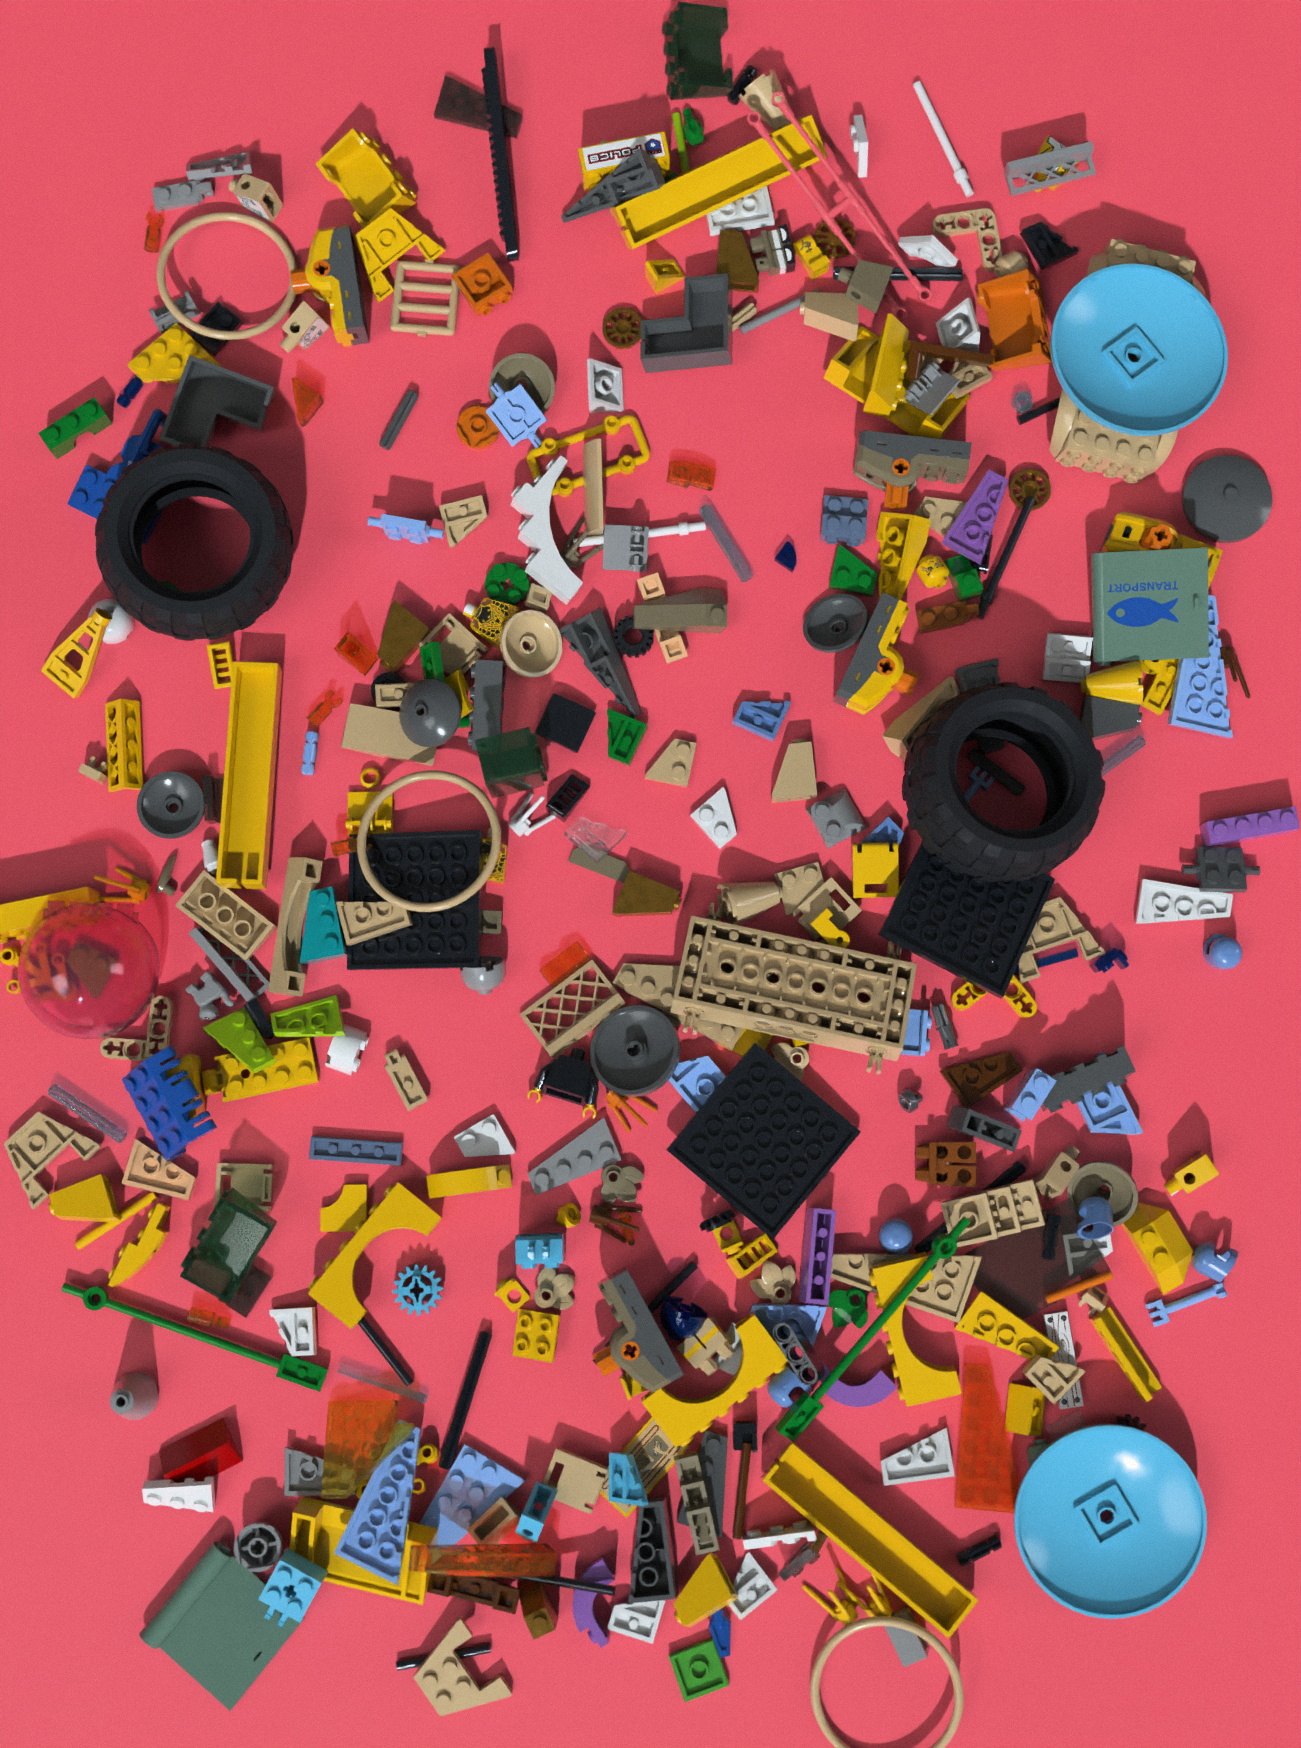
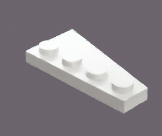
M1142 879L1140 882L1135 924L1228 918L1231 914L1233 894L1200 892L1199 888Z

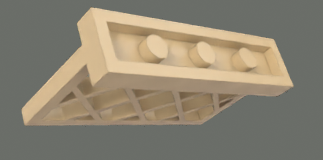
M591 960L519 1015L554 1060L599 1026L607 1016L624 1007L626 1003L595 962ZM590 968H593L597 973L596 982L583 981L584 973ZM570 983L579 984L577 996L565 995L566 986ZM582 985L595 986L593 998L581 997ZM598 986L609 988L612 994L606 999H598ZM552 997L561 998L559 1010L547 1009L548 1000ZM564 998L577 1000L575 1012L563 1010ZM580 1000L592 1002V1008L588 1013L578 1012ZM533 1011H541V1024L531 1023L527 1016ZM546 1012L558 1014L557 1026L544 1024ZM562 1014L574 1015L571 1026H560ZM535 1027H540V1031L538 1032ZM544 1028L556 1029L555 1038L546 1043L542 1038Z

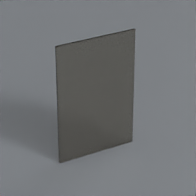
M1071 1198L1042 1212L1045 1221L1044 1226L1000 1236L998 1239L989 1240L963 1254L982 1256L973 1281L978 1292L984 1291L1021 1319H1025L1055 1303L1048 1304L1044 1295L1110 1270L1095 1241L1077 1236V1225L1083 1220ZM1049 1214H1057L1061 1217L1060 1225H1058L1057 1247L1054 1248L1056 1251L1054 1260L1042 1258ZM1087 1227L1082 1229L1085 1232H1089Z

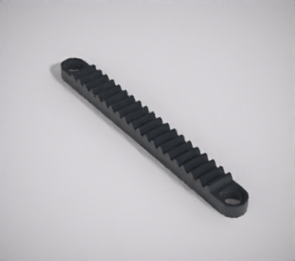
M495 47L484 48L485 67L481 69L483 75L484 98L486 101L487 124L492 153L491 159L495 179L499 233L501 240L505 242L507 260L512 262L519 261L498 66Z

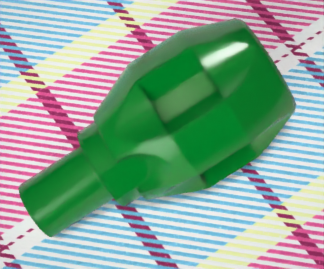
M686 108L683 110L685 118L683 125L684 136L689 144L696 146L704 140L703 127L701 122L692 115L691 109Z

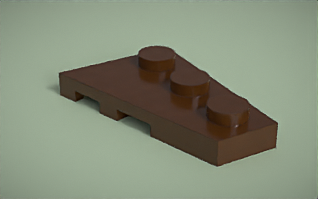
M1009 1051L939 1072L963 1107L969 1108L1022 1072L1023 1069Z

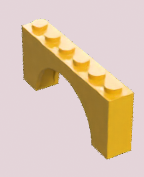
M399 1182L395 1186L391 1184L383 1194L386 1198L382 1203H375L368 1212L371 1215L366 1222L361 1221L353 1231L356 1233L351 1241L346 1239L338 1249L341 1252L336 1259L331 1258L323 1267L325 1270L324 1274L320 1278L316 1276L308 1286L311 1290L307 1294L352 1330L367 1312L358 1300L354 1288L355 1266L365 1247L377 1236L394 1229H412L428 1237L442 1219V1217Z
M926 1252L871 1265L873 1272L868 1274L871 1286L877 1287L878 1295H874L877 1309L882 1308L883 1311L927 1260ZM931 1270L915 1287V1289L922 1283L933 1279ZM908 1296L882 1326L883 1332L888 1331L890 1339L885 1341L888 1354H893L895 1363L891 1364L894 1378L899 1377L901 1386H897L900 1401L905 1400L906 1406L909 1407L962 1394L954 1365L937 1366L930 1364L918 1357L907 1344L902 1330V1314L906 1301L909 1298Z
M753 1312L734 1326L740 1336L742 1355L738 1370L724 1388L705 1398L684 1399L672 1395L662 1387L655 1392L649 1391L641 1398L642 1404L675 1448L679 1445L682 1447L686 1446L693 1440L692 1435L697 1431L703 1432L708 1429L715 1417L719 1416L721 1418L731 1410L730 1406L736 1401L738 1403L744 1401L749 1396L748 1392L754 1387L757 1389L762 1387L768 1381V1376L773 1372L778 1374L787 1366L785 1363L788 1360Z

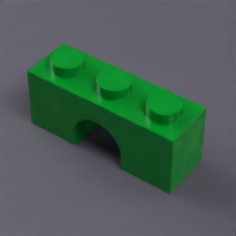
M93 397L38 434L51 453L59 459L76 448L74 441L80 435L87 432H92L93 435H96L113 423L95 397Z

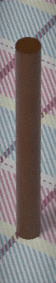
M750 1442L742 1443L732 1536L734 1539H742L752 1447Z

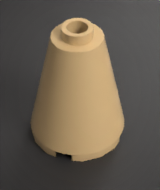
M774 69L769 70L771 75L766 77L765 74L759 76L744 89L746 91L744 96L741 93L739 94V98L752 111L758 112L760 118L774 130L791 121L786 118L779 107H775L771 102L772 95L775 92H782L784 94ZM776 96L774 100L775 102L780 103L782 101V98L780 96Z
M775 882L720 883L717 886V889L721 888V894L717 895L718 905L724 906L722 911L723 920L728 919L730 924L740 925L779 904L780 898L783 897L780 885H776Z

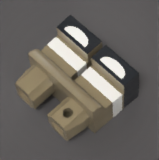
M786 224L778 226L776 230L768 232L762 230L761 236L750 239L752 254L762 251L764 254L763 257L754 258L757 273L768 271L769 276L795 272L796 261Z

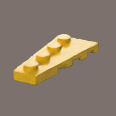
M982 1290L963 1314L960 1322L954 1327L955 1330L968 1333L977 1339L995 1344L997 1347L1017 1353V1355L1032 1360L1037 1354L1052 1358L1059 1349L1058 1344Z

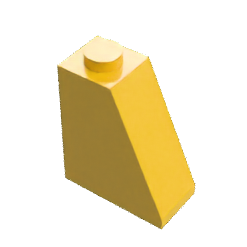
M102 1174L49 1194L51 1202L48 1203L50 1212L53 1216L55 1215L62 1220L121 1221L109 1178Z
M710 1553L706 1555L673 1603L676 1609L674 1615L679 1624H683L685 1627H692L739 1598L716 1554Z

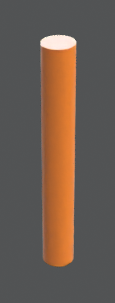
M1108 1270L1044 1296L1049 1304L1114 1279L1111 1270Z

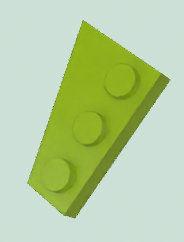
M337 995L270 1014L275 1037L345 1036Z
M245 1007L203 1027L206 1034L217 1040L224 1049L229 1050L235 1055L236 1059L254 1074L275 1064L274 1057Z

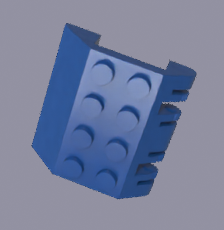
M169 1046L144 1060L122 1078L125 1089L129 1092L136 1109L140 1112L147 1125L148 1131L157 1143L159 1151L167 1161L177 1159L186 1152L185 1147L194 1140L211 1133L217 1128L213 1118L194 1127V1125L211 1116L209 1111H206L193 1119L189 1117L188 1112L199 1108L204 1103L202 1098L183 1107L184 1104L200 1096L191 1078H187L172 1086V1084L187 1077V1071H180L171 1078H168L166 1075V1071L177 1067L181 1063L180 1058H175L162 1066L160 1065L177 1056L173 1046Z

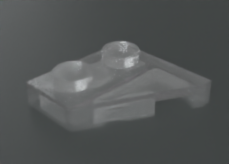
M579 817L565 830L564 835L598 863L626 837L627 831L624 829H620V831L607 827V824L595 823L590 819Z

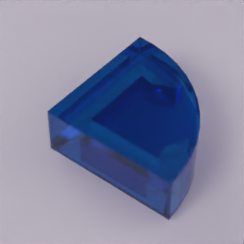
M787 541L774 561L793 573L797 557L794 547Z

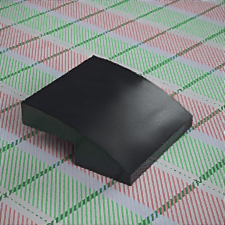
M552 693L534 734L551 743H557L574 753H578L596 712Z

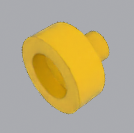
M567 1203L558 1209L556 1220L558 1224L571 1228L580 1223L581 1215L579 1209L573 1203Z

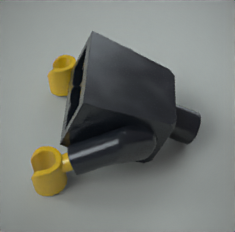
M573 1048L570 1057L559 1055L557 1060H551L543 1066L534 1082L535 1088L528 1092V1099L531 1098L533 1092H536L538 1094L536 1103L542 1100L543 1094L584 1106L586 1103L587 1106L582 1111L583 1117L585 1118V1111L591 1109L594 1112L592 1118L594 1119L596 1116L594 1105L597 1104L599 1085L595 1073L590 1070L591 1064L583 1061L585 1052L582 1049Z

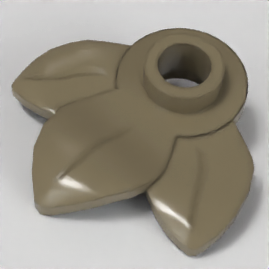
M616 1164L607 1165L601 1172V1179L603 1181L601 1194L603 1199L608 1204H612L617 1198L625 1203L635 1202L637 1192L634 1185L642 1181L644 1175L633 1166L621 1168ZM611 1173H616L617 1177L616 1179L611 1180L609 1179V1175Z

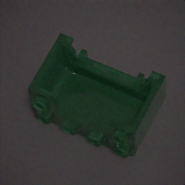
M529 727L475 740L485 784L492 799L545 786L544 782L548 781L540 746L536 732L531 733Z

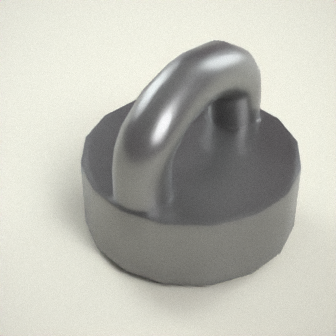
M909 1089L898 1093L899 1104L908 1113L918 1109V1103L923 1100L921 1093L911 1092Z

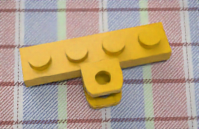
M1179 659L1138 660L1141 662L1142 671L1151 677L1154 676L1143 697L1141 706L1158 716L1163 713L1173 694Z

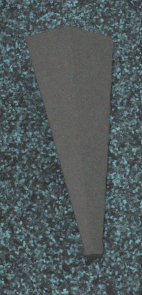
M642 148L638 149L561 216L563 223L660 189L665 184V180L658 162Z
M600 608L559 629L561 636H564L571 644L569 648L572 651L578 652L585 661L583 664L605 689L609 688L616 696V702L618 704L622 703L631 713L629 717L634 718L641 714L602 609Z

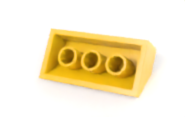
M888 313L879 337L862 411L888 418L890 412L895 411L898 398L895 397V393L901 389L903 379L899 378L900 372L904 373L907 360L903 359V343L909 341V330L893 314Z

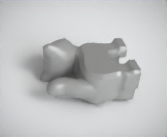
M207 971L200 977L205 983L202 988L193 983L185 989L187 993L194 997L195 1002L200 1007L198 1016L201 1020L220 1018L218 1009L212 1004L213 1001L222 997L227 1006L231 1007L234 1005V1001L230 999L225 987Z

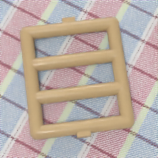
M425 259V262L398 261L396 264L390 329L394 332L417 333L420 337H427V334L453 336L455 334L459 288L453 279L451 280V285L404 282L405 270L454 274L461 267L453 264L434 263V260L429 261L428 259ZM402 291L450 294L449 306L401 302ZM400 311L448 315L447 327L399 323Z

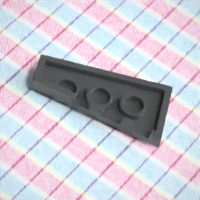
M998 658L957 668L955 674L961 692L983 685L992 686L1000 684L997 671L999 666ZM995 738L976 739L982 754L999 751L1004 748V740Z
M705 1430L698 1451V1458L716 1536L722 1537L728 1437ZM683 1500L677 1523L689 1526Z

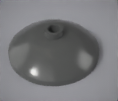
M834 594L825 597L808 611L804 619L803 633L805 639L811 647L820 652L834 653L845 650L854 645L863 636L868 625V611L863 602L853 595Z
M426 679L414 684L406 692L400 705L399 718L403 732L409 740L423 747H437L450 740L457 731L461 720V704L454 689L445 682L435 679ZM422 708H424V714H423V715H421V710H422Z
M169 771L153 776L144 784L137 798V813L142 825L149 832L160 838L176 839L188 835L200 824L205 812V797L201 787L190 776L180 772ZM174 804H177L178 809L173 812L171 810V807Z

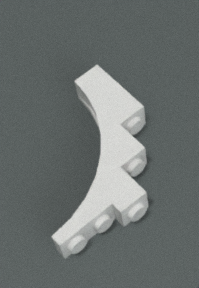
M560 455L557 460L552 459L545 468L547 470L543 477L539 475L532 483V486L526 482L523 487L518 486L511 494V497H513L511 506L527 518L518 528L520 530L518 539L534 551L525 562L528 564L525 572L567 605L581 588L583 582L569 569L560 556L550 527L549 505L552 489L568 461Z

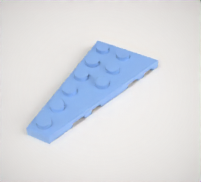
M1208 595L1209 658L1179 659L1167 724L1220 737L1233 738L1228 719L1230 718V710L1227 709L1226 695L1228 693L1224 661L1221 659L1220 654L1222 644L1221 638L1218 637L1217 629L1219 620L1216 596Z
M399 1419L334 1551V1554L396 1585H399L422 1432L421 1429Z
M465 1443L419 1523L438 1528L433 1564L468 1533L467 1529L501 1497L506 1499L526 1479Z

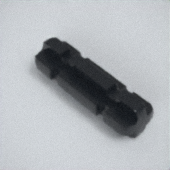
M748 65L745 68L744 74L740 76L733 87L734 89L730 91L727 97L729 103L733 105L739 103V94L744 95L746 92L744 89L757 75L755 67Z
M1049 1214L1047 1218L1048 1226H1046L1043 1244L1045 1248L1042 1251V1258L1046 1260L1055 1259L1056 1251L1054 1248L1057 1247L1058 1225H1060L1061 1217L1057 1214Z
M994 1535L988 1538L987 1542L982 1541L968 1548L967 1552L962 1551L958 1553L956 1557L959 1564L965 1567L971 1564L970 1561L973 1560L975 1562L991 1554L990 1551L993 1550L995 1552L1001 1549L1002 1544L999 1538Z

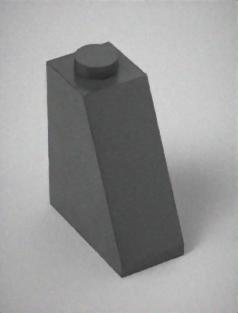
M1086 695L1081 703L1079 720L1081 723L1085 722L1094 735L1092 740L1095 741L1133 731L1141 723L1142 712H1139L1140 705Z

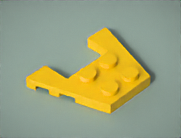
M391 208L386 209L354 234L377 302H381L394 292V289L381 271L415 244L425 259L429 261L436 259L445 252L443 247L436 244L431 238L419 231Z

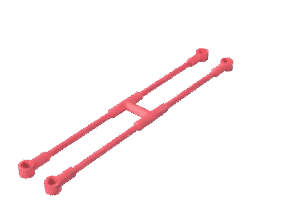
M775 92L772 95V104L775 107H779L786 118L793 123L837 182L838 188L845 196L843 200L829 211L814 196L770 137L769 131L760 121V114L756 111L750 112L747 116V123L754 127L763 139H766L813 202L812 205L835 236L840 238L855 260L858 262L862 259L834 220V217L849 205H852L859 216L864 218L908 277V282L918 294V300L922 303L928 302L932 296L931 291L924 288L916 276H913L867 215V210L843 179L841 180L794 117L795 114L785 102L784 94L782 92ZM776 96L782 98L780 103L775 102L774 98ZM756 116L758 118L757 122H751L750 117ZM885 291L883 295L885 303L900 322L904 321L907 317V311L902 307L900 308L893 297ZM926 292L928 299H922L921 293ZM902 311L904 317L900 319L896 316V313Z

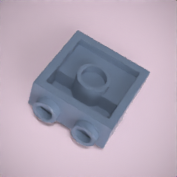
M824 495L820 540L825 541L827 544L843 542L847 543L848 546L854 547L864 544L868 499Z

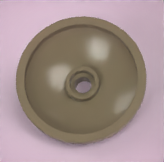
M514 353L500 360L494 367L489 379V393L492 402L495 403L498 398L490 388L495 382H498L503 391L506 392L515 388L520 381H525L527 384L525 390L544 413L550 406L555 393V380L549 366L539 357L529 353Z
M1107 1161L1086 1163L1079 1167L1068 1184L1067 1197L1074 1213L1082 1220L1085 1218L1078 1212L1079 1205L1084 1199L1093 1196L1105 1198L1111 1204L1113 1227L1126 1222L1136 1210L1138 1204L1136 1183L1125 1169ZM1101 1186H1107L1108 1190H1103Z

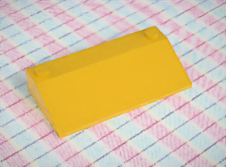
M860 326L857 332V341L848 340L832 358L823 378L864 404L879 337L863 326ZM904 353L903 359H907L908 355ZM905 367L904 373L900 372L899 378L903 379L901 389L895 393V397L898 398L896 410L891 411L886 419L912 436L942 439L971 395L967 393L956 399L950 393L941 403L940 407L932 415H929L906 402L907 399L904 397L906 394L905 390L911 384L906 379L907 369Z
M302 1497L293 1511L290 1550L327 1570L328 1573L323 1581L420 1605L424 1604L436 1550L438 1528L408 1521L399 1585H396L334 1554L355 1511L354 1508Z

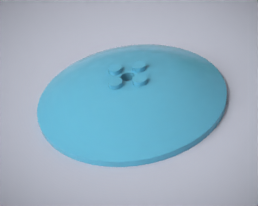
M1120 264L1100 269L1088 275L1066 295L1057 310L1050 335L1051 359L1054 371L1063 390L1085 415L1098 424L1119 433L1134 436H1157L1182 429L1205 413L1223 386L1228 365V348L1219 317L1199 290L1180 276L1162 268L1144 264ZM1128 354H1135L1138 358V362L1130 361L1128 358Z
M1100 1424L1083 1427L1061 1436L1049 1444L1034 1459L1026 1471L1017 1492L1014 1506V1532L1020 1555L1029 1573L1049 1596L1075 1612L1097 1618L1116 1619L1149 1612L1171 1599L1181 1590L1192 1576L1200 1561L1206 1540L1207 1515L1204 1497L1193 1472L1180 1455L1168 1444L1156 1436L1134 1427ZM1102 1511H1112V1518L1109 1521L1100 1520Z

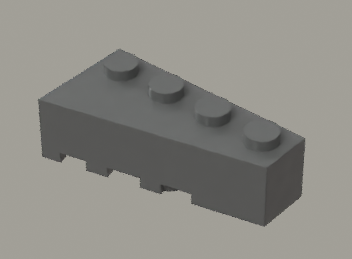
M478 659L471 666V677L475 678V685L470 688V700H474V710L469 713V723H473V730L468 734V745H472V750L501 751L503 724L501 715H503L504 710L502 692H504L506 680L503 668L506 669L507 665L502 660Z
M1125 1046L1117 1048L1110 1055L1102 1054L1092 1059L1090 1063H1081L1070 1068L1067 1072L1062 1071L1050 1076L1056 1080V1083L1042 1103V1111L1049 1109L1050 1113L1062 1109L1063 1103L1071 1101V1104H1075L1085 1099L1083 1095L1092 1092L1093 1096L1105 1092V1087L1113 1084L1114 1087L1127 1083L1126 1078L1131 1076L1136 1070Z
M667 1496L647 1498L648 1505L639 1506L628 1604L675 1599L679 1593Z

